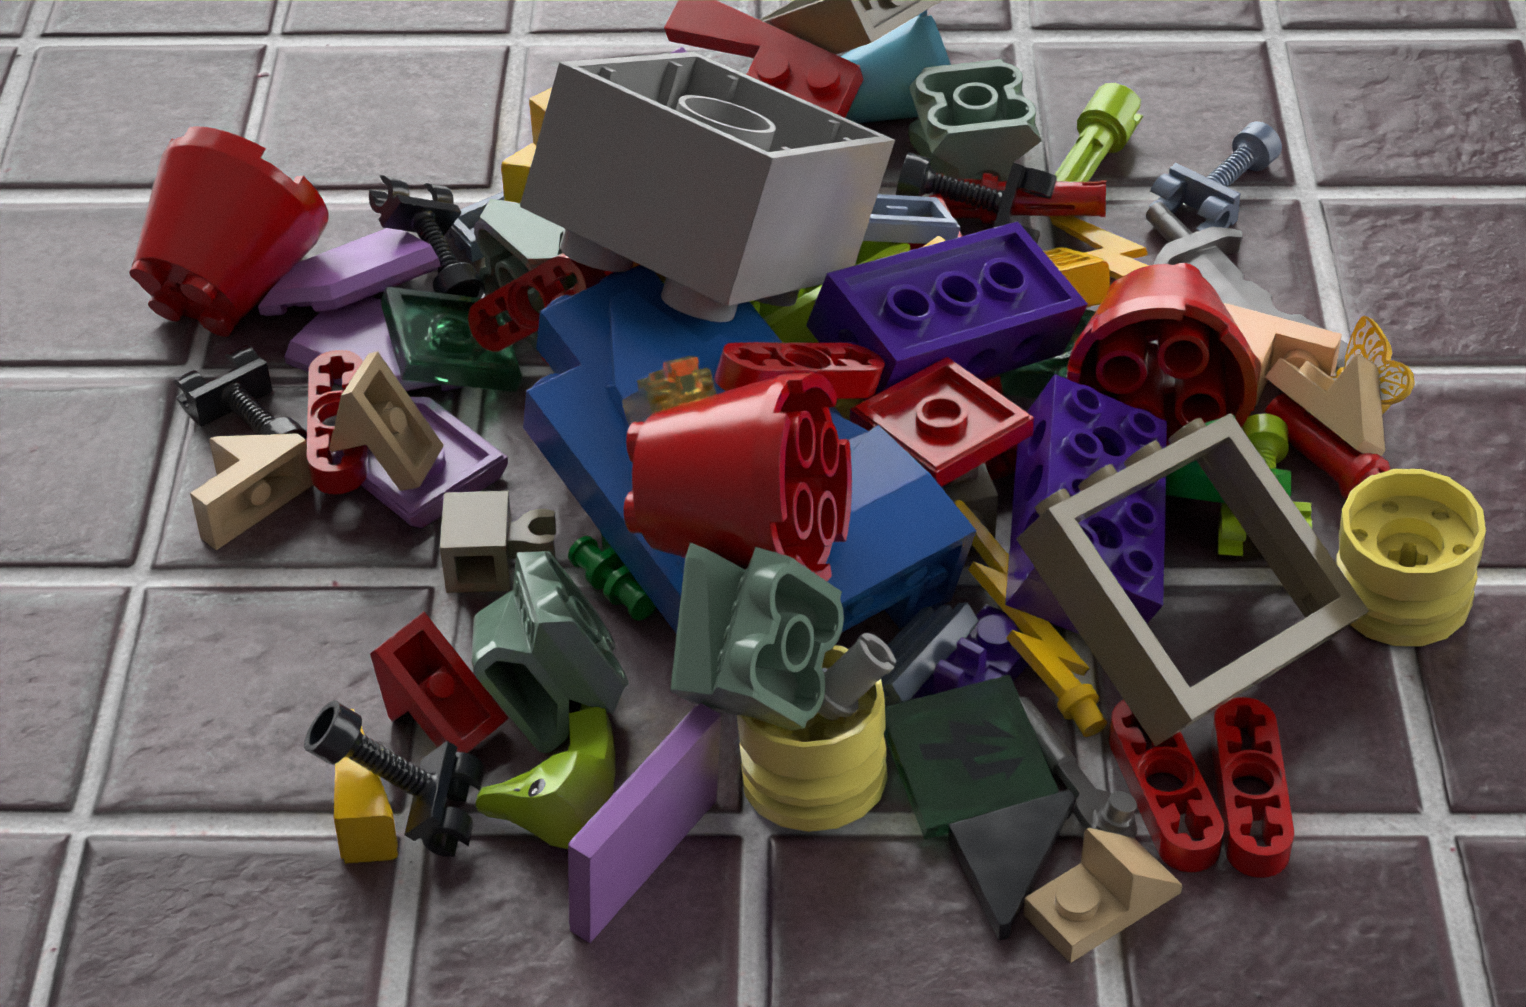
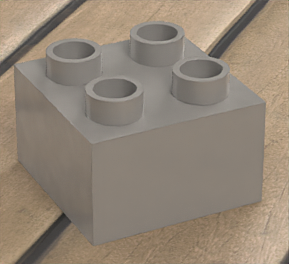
M695 52L559 62L520 207L565 228L560 250L572 260L592 268L611 272L629 271L633 263L636 262L666 277L661 298L670 307L699 319L727 322L734 319L738 304L755 300L775 306H792L797 301L800 289L823 284L826 274L829 272L855 266L895 140Z

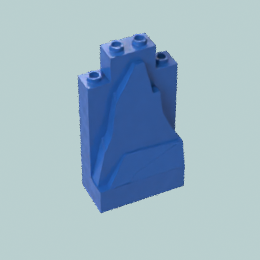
M638 265L626 272H613L603 278L599 284L575 295L560 296L553 300L546 308L540 310L536 349L555 373L541 378L532 388L526 390L523 428L677 634L685 558L653 549L646 542L642 533H630L625 525L624 502L627 494L632 491L633 462H631L626 447L629 426L632 422L646 421L655 412L725 392L716 384L714 377L723 347L726 344L735 342L782 343V341L750 302L738 304L734 319L727 322L703 320L675 310L662 300L661 293L664 283L656 273L642 265ZM829 407L838 438L849 439L852 464V501L846 542L832 543L826 564H830L832 577L827 582L842 591L840 597L844 615L842 632L882 610H885L898 628L901 629L922 608L932 607L935 610L952 600L977 530L932 475L879 425L868 431L844 419L835 407Z

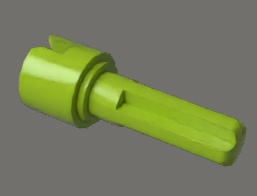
M1106 83L1097 89L1077 119V130L1080 136L1056 171V181L1087 182L1107 153H1116L1124 148L1144 117L1143 115L1136 114L1140 108L1141 99L1134 91L1117 83Z

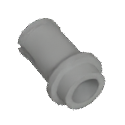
M870 633L862 634L857 639V642L829 669L822 668L825 675L826 688L824 700L818 711L821 716L829 720H837L840 716L844 718L852 716L858 709V699L885 674H889L894 669L893 665L896 664L894 655L880 638Z

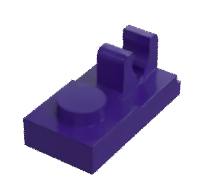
M988 604L976 615L979 622L966 638L961 637L956 644V649L946 660L941 659L937 663L934 673L912 696V703L946 721L975 725L980 720L979 717L982 718L1029 665L1006 639L1011 630L1024 633L1006 613Z

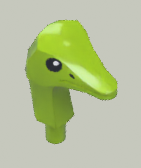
M581 703L579 711L569 713L570 746L568 751L553 755L532 770L508 781L483 787L477 794V810L487 817L510 821L534 833L551 846L568 849V843L613 795L616 767L615 747L611 722L606 709L590 707Z

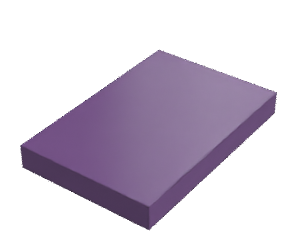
M702 703L695 706L568 843L570 931L585 941L591 943L717 801L721 714Z

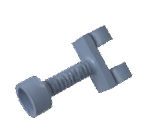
M1255 121L1249 123L1234 137L1232 142L1234 153L1207 177L1177 163L1170 167L1169 174L1159 176L1150 192L1160 197L1150 204L1149 207L1155 203L1162 202L1174 214L1182 203L1199 210L1198 215L1207 218L1205 222L1196 228L1198 231L1209 227L1228 228L1229 225L1232 226L1238 221L1241 193L1228 187L1246 170L1261 171L1279 157L1282 151L1280 137L1272 127L1263 122Z

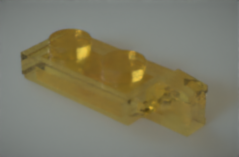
M686 356L663 362L664 369L649 373L647 378L637 380L638 391L622 400L628 425H631L632 422L646 421L655 412L715 395L716 391L711 371L708 368L699 370L698 357Z

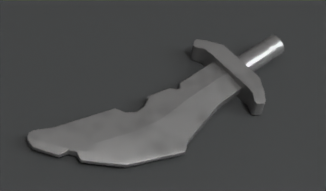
M1162 202L1153 204L1147 210L1146 219L1169 242L1166 243L1157 255L1154 265L1191 264L1199 269L1202 277L1213 286L1223 303L1323 329L1301 314L1289 315L1278 311L1272 304L1273 295L1254 282L1244 280V274L1225 255L1239 253L1242 231L1231 228L1209 227L1192 233ZM1343 340L1340 342L1336 364L1337 370L1345 366L1348 343Z

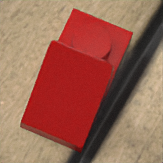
M422 612L370 653L389 719L393 722L409 711L437 748L446 741H449L457 746V752L468 753L509 719L425 612Z

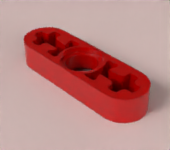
M563 253L555 256L475 302L471 306L468 315L471 333L478 344L486 350L492 352L501 351L538 332L540 313L535 311L529 302V286L539 292L544 302V308H546L553 300L560 296H572L599 284L605 278L604 270L576 262ZM574 273L578 283L574 287L564 290L559 280ZM507 310L512 321L499 326L495 317Z
M735 342L728 343L723 347L714 380L720 388L729 391L782 374L818 373L831 383L838 396L837 399L870 398L875 395L885 362L875 352L851 343Z
M348 350L325 352L317 356L309 366L306 456L313 485L318 490L328 494H343L353 491L367 477L368 446L362 445L343 449L344 456L341 459V464L333 465V453L329 448L334 426L323 424L326 419L337 416L341 395L363 362L359 355ZM342 378L343 390L332 391L334 380Z
M1236 697L1217 708L1211 734V748L1220 815L1224 822L1225 852L1231 865L1241 873L1252 877L1266 878L1277 875L1286 868L1290 860L1294 840V825L1277 719L1271 708L1253 698ZM1238 727L1247 728L1248 735L1253 737L1251 750L1241 751L1242 740ZM1242 776H1254L1265 781L1269 785L1270 790L1261 795H1249L1238 790L1233 781ZM1263 820L1261 826L1262 837L1267 847L1257 846L1255 838L1250 836L1252 821Z
M1121 700L1112 711L1109 745L1132 797L1136 800L1137 808L1159 856L1170 867L1184 872H1199L1210 868L1216 863L1220 855L1224 822L1181 731L1157 746L1151 741V749L1145 751L1146 741L1138 727L1132 726H1140L1141 730L1145 734L1147 733L1125 700ZM1155 773H1169L1178 777L1184 786L1176 791L1164 792L1153 788L1146 779ZM1185 813L1184 823L1189 834L1193 838H1202V840L1192 841L1187 833H1178L1180 815Z

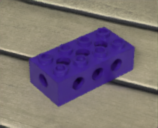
M1017 221L829 272L826 274L806 326L819 343H851L865 347L878 354L884 360L885 365L875 392L876 395L945 357H949L982 380L1062 355L1088 303Z
M1055 374L1027 411L1028 414L1034 417L1033 435L1017 444L1005 605L1079 634L1016 538L1040 517L1034 507L1048 496L1065 488L1072 497L1081 492L1078 485L1090 475L1109 464H1112L1117 472L1125 469L1124 461L1153 441L1157 440L1162 449L1165 448L1167 421L1155 417L1146 410L1134 408L1103 395L1087 385L1077 384ZM1166 476L1078 522L1146 624L1163 606Z

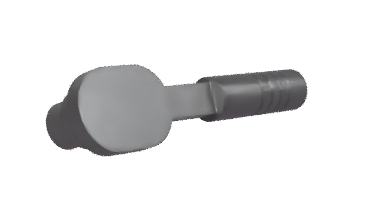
M1021 697L1013 701L1007 709L1008 717L1053 775L1059 776L1066 787L1070 789L1076 798L1074 813L1085 829L1092 828L1135 838L1137 834V824L1134 815L1137 806L1136 800L1130 794L1123 791H1115L1110 794L1104 790L1096 789L1076 764L1075 756L1028 697Z

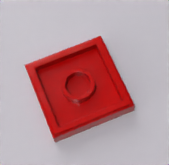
M949 357L943 358L850 408V422L868 431L879 425L926 469L941 487L1031 437L1034 428L1033 416Z

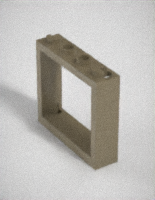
M792 0L759 20L836 55L876 41L943 0Z
M1231 413L1207 426L1201 418L1193 420L1175 432L1168 439L1171 445L1163 449L1157 440L1147 444L1124 461L1126 468L1119 472L1115 470L1112 464L1099 469L1078 485L1081 492L1072 497L1065 488L1053 493L1034 507L1040 517L1016 538L1155 746L1333 638L1369 612ZM1196 460L1300 609L1305 619L1194 686L1189 687L1078 522Z

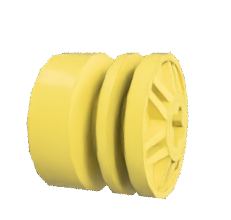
M1392 469L1369 476L1351 490L1342 508L1339 551L1336 555V564L1369 610L1368 613L1351 624L1353 628L1367 638L1392 646H1425L1447 639L1465 624L1473 605L1474 588L1478 578L1477 567L1481 560L1486 534L1483 509L1469 490L1450 477L1424 469Z
M835 645L833 649L825 652L822 668L829 669L849 649ZM881 679L858 699V709L852 716L845 718L840 716L837 720H829L817 712L812 719L807 721L804 729L791 731L752 717L737 715L744 793L759 815L785 828L807 832L840 828L864 817L880 801L887 782V765L885 760L887 754L884 739L886 728L885 699Z

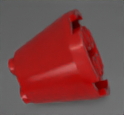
M189 127L184 136L171 139L161 155L132 268L129 271L130 276L151 296L148 306L157 315L174 322L179 321L182 315L197 319L208 331L227 337L232 332L234 326L317 244L327 226L329 214L326 204L316 188L304 176H296L293 181L279 168L263 160L261 157L266 148L253 141L216 128Z
M1187 263L1149 265L1138 268L1124 277L1115 280L1109 286L1107 296L1078 337L1071 351L1067 366L1066 379L1077 384L1087 385L1103 395L1134 408L1146 410L1155 417L1167 421L1166 447L1171 445L1168 439L1175 432L1198 418H1201L1205 423L1220 419L1231 413L1242 428L1251 411H1254L1257 401L1256 363L1249 343L1213 286L1202 277L1199 269Z
M818 373L782 374L655 412L646 421L632 422L626 438L627 453L631 462H633L632 491L627 494L624 502V520L630 533H642L646 542L657 551L686 558L689 544L693 543L721 556L744 570L748 568L754 550L757 547L792 557L825 581H828L832 577L830 564H826L832 543L846 542L852 501L849 439L838 438L836 427L832 422L829 407H835L838 396L831 383Z

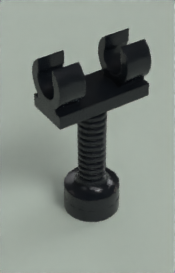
M908 152L899 176L896 195L922 197L925 194L931 193L933 195L941 194L945 199L949 197V200L954 199L956 202L960 200L962 204L964 202L966 205L971 203V206L974 207L976 205L977 208L982 206V209L985 210L987 208V211L993 209V212L997 214L993 227L995 228L1010 224L1009 219L1018 190L1037 197L1051 199L1057 176L1013 163L1005 190L997 192V189L992 190L990 187L986 189V186L981 187L980 184L975 186L973 182L971 184L969 181L964 183V180L961 179L959 181L958 178L953 180L952 176L948 178V175L942 177L941 173L937 175V172L931 167L930 158ZM1022 226L1032 239L1038 243L1040 231Z
M380 175L382 182L387 186L388 194L369 189V204L374 212L381 214L378 219L383 228L415 232L421 240L432 246L440 262V267L437 268L438 275L433 281V289L444 309L448 311H461L471 307L483 296L485 286L472 264L466 262L458 263L444 237L462 213L459 206L454 204L451 190L446 186L425 183L424 185L431 193L433 200L410 197L409 187L405 180Z
M247 344L225 354V357L233 362L236 368L228 371L229 373L206 384L199 372L192 370L172 381L183 391V394L176 397L179 404L188 415L194 416L195 421L201 427L234 411L257 435L299 434L306 439L307 445V431L291 417L274 418L256 400L273 392L267 362L261 357L259 358L253 348Z
M331 701L321 709L311 723L305 737L304 748L307 752L331 765L347 757L409 795H412L413 798L404 835L413 841L419 838L422 839L424 846L432 853L444 857H455L458 841L469 846L473 829L472 818L460 809L445 807L446 798L465 802L469 785L479 791L481 790L484 765L477 757L468 753L457 752V746L446 741L421 760L420 767L362 734L360 732L362 726L361 715L338 701Z

